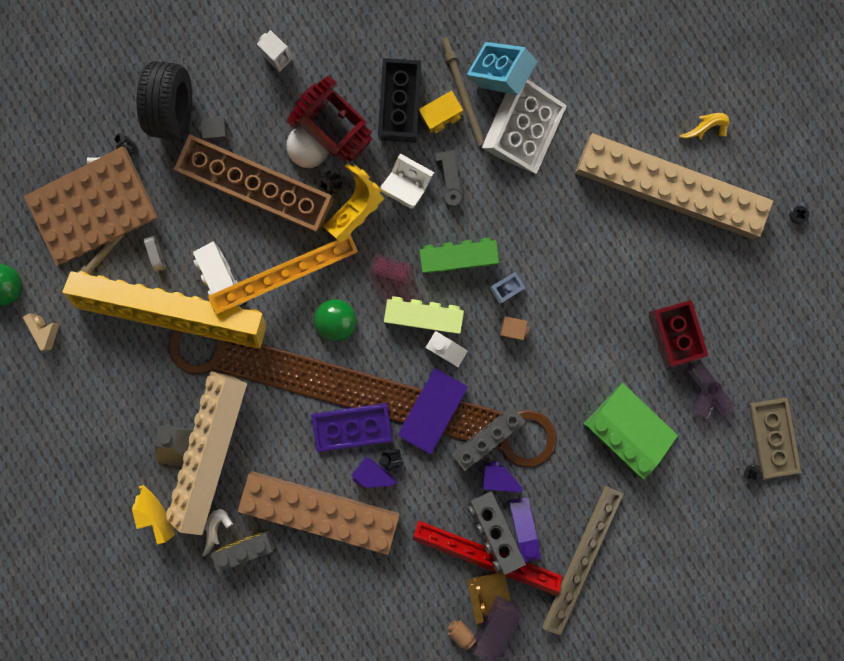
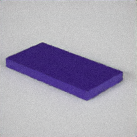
M434 368L397 436L431 454L468 386Z
M388 403L311 414L317 452L393 442Z

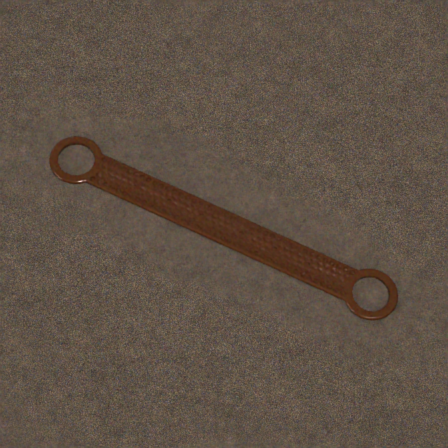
M174 330L169 342V350L173 361L185 372L204 374L216 370L347 408L388 403L390 420L403 424L422 391L420 388L264 344L259 349L216 339L217 350L214 357L206 364L192 365L182 358L178 348L180 337L184 332ZM461 400L442 435L468 441L503 412ZM533 410L518 411L523 419L535 420L544 427L547 433L545 449L534 458H522L511 450L508 437L493 449L502 451L504 456L517 466L535 467L544 463L552 455L556 445V432L551 421L543 414Z

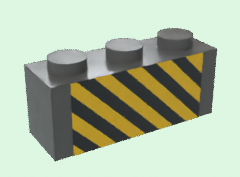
M270 529L215 549L211 553V557L218 573L273 552L276 546Z

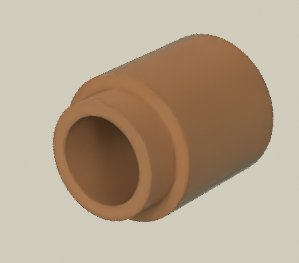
M461 620L458 622L453 621L449 625L447 635L460 648L468 650L473 646L476 641L474 633Z

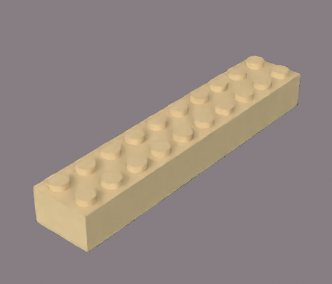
M593 133L586 142L575 174L750 239L761 236L773 203L771 199Z

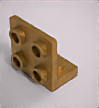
M492 573L466 579L476 624L484 622L483 616L512 610L504 575Z

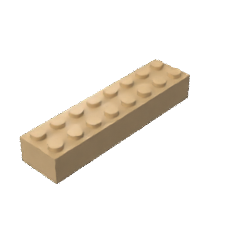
M211 371L210 376L206 379V390L200 399V410L195 416L194 430L189 436V447L184 453L183 467L178 473L177 487L173 490L172 504L166 514L167 521L180 533L203 534L247 386L246 382L233 376Z

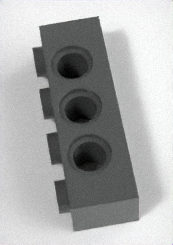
M510 406L455 450L452 456L463 470L466 471L526 423V421L513 406Z
M489 492L468 503L469 507H467L468 512L472 518H475L478 524L476 525L478 534L484 537L486 542L484 547L487 553L491 554L494 559L492 563L497 573L500 572L502 576L526 565L493 493ZM483 511H487L490 514V521H485L482 518ZM492 529L497 530L499 533L497 540L493 539L490 535ZM501 547L507 550L506 558H502L499 555Z

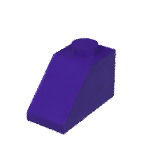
M368 456L365 457L351 475L354 477L352 480L360 487L362 485L366 488L392 486L396 483L395 478Z
M489 461L488 464H484L483 489L522 492L523 488L507 469L500 465V462Z

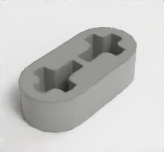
M156 236L144 238L154 271L165 270L166 265Z

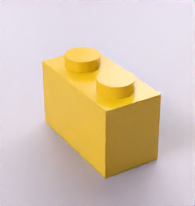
M452 91L419 109V116L429 133L442 131L445 128L444 125L449 122L452 124L458 122L461 119V115H463V109Z

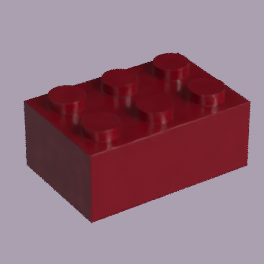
M692 300L649 312L665 367H673L709 356Z

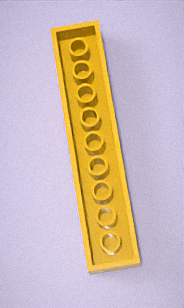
M82 271L78 273L70 272L62 292L76 309L259 349L261 348L266 331L263 313L256 309L246 310L240 306H234L215 314L211 303L197 296L192 298L186 297L179 292L168 293L160 288L150 289L141 284L131 285L123 280L113 281L100 275L97 277L90 276Z

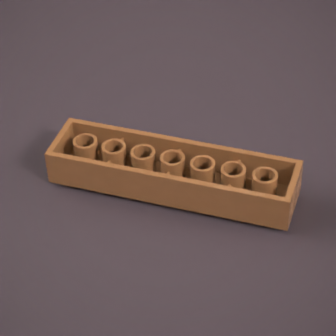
M190 134L174 168L180 175L317 234L320 233L334 201L333 197L325 192Z
M253 471L248 474L238 512L387 555L389 554L399 518L398 512Z

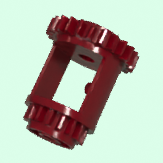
M329 75L324 77L322 81L320 80L318 84L314 83L299 97L293 106V112L287 118V123L293 129L301 125L334 158L338 157L343 162L346 160L352 162L372 141L373 138L370 136L372 131L366 126L367 122L334 90L337 82ZM329 102L339 110L338 116L341 119L346 117L355 126L338 145L312 122Z

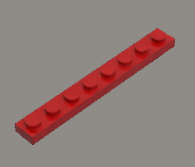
M418 521L412 538L413 541L496 572L492 563L494 559L491 554L487 553L484 545ZM499 552V555L502 558L507 557V554ZM525 562L526 565L504 575L556 596L560 592L561 575Z

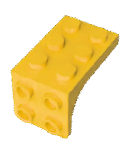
M348 163L345 165L355 180V190L352 197L323 225L340 243L349 238L351 232L357 226H360L371 212H374L385 199L380 194L382 190L369 180L370 177L364 170H360L355 164L353 166Z

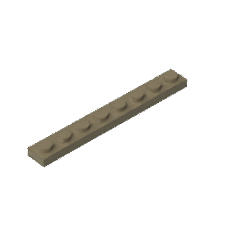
M605 485L561 583L560 592L555 597L542 627L546 631L561 635L623 497V493Z

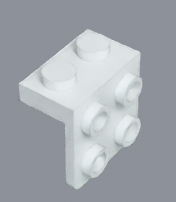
M400 154L392 172L382 184L381 192L409 208H414L428 187L434 172Z

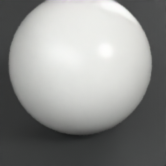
M302 126L295 128L290 133L286 144L287 153L296 165L303 168H313L325 161L328 152Z

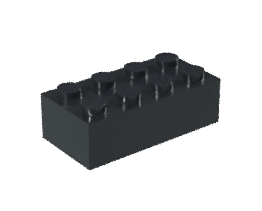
M383 58L378 124L379 140L417 143L421 60Z

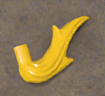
M724 113L700 116L699 118L702 121L695 129L679 136L681 138L699 136L701 140L703 134L715 125L720 126L718 136H726L730 123L729 117Z

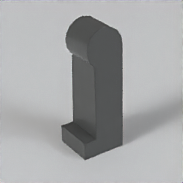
M454 150L435 153L436 164L442 163L446 187L444 201L448 206L456 207L461 201V190Z

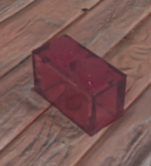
M375 253L369 272L370 274L407 285L412 265Z

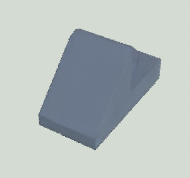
M516 272L490 287L499 304L525 289Z

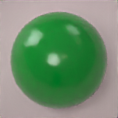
M0 263V306H6L13 303L21 294L22 279L13 267Z
M332 299L325 301L315 312V329L325 340L331 342L343 341L349 338L356 328V313L351 305L343 300Z

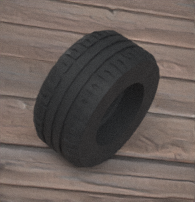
M152 61L141 72L136 95L137 116L141 129L150 137L177 140L188 129L192 112V84L187 69L181 64Z

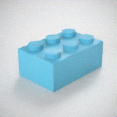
M485 42L467 76L480 88L519 95L538 61L525 47Z

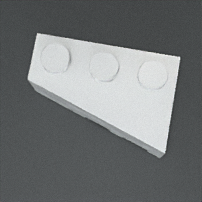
M214 241L193 252L196 258L194 263L198 270H201L203 273L201 279L210 289L208 291L209 295L238 283L237 280H234L223 253Z

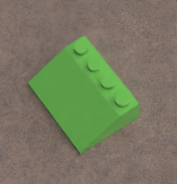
M623 383L583 424L643 480L659 464L678 436Z

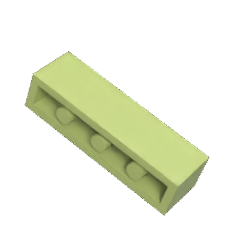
M392 296V300L387 299L384 323L460 334L464 311L460 310L459 306L449 305L448 308H443L440 303L430 302V305H423L420 300L411 299V302H404L403 298Z

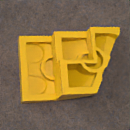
M144 485L139 486L140 495L136 496L135 504H133L132 508L136 528L139 529L152 525L156 543H165L175 536L173 526L167 521V513L154 494Z

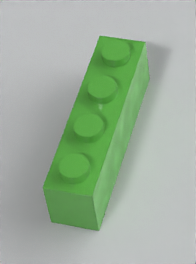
M491 238L480 239V242L472 243V240L461 241L460 245H453V242L443 243L442 247L436 248L434 245L423 246V249H420L422 274L499 264L496 240L491 241Z

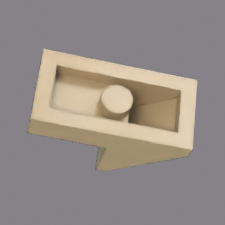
M31 313L24 316L23 319L41 351L51 350L60 324L51 323L44 327L45 322L41 316Z

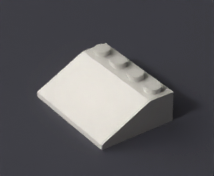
M527 79L519 95L505 94L482 149L502 160L537 174L567 105Z

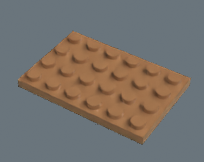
M123 146L24 196L56 266L63 265L158 218L126 147Z

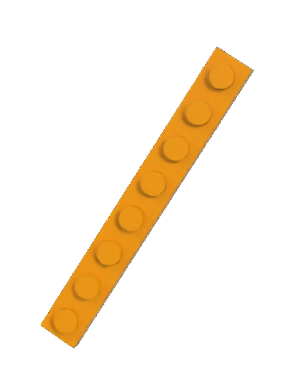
M350 235L349 238L341 243L335 240L210 294L207 297L215 314H218L353 255L358 251Z

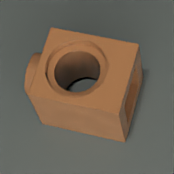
M504 316L499 336L524 340V337H527L530 326H527L528 321Z

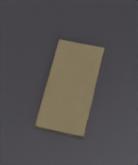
M788 398L749 403L759 466L763 471L762 479L801 474Z

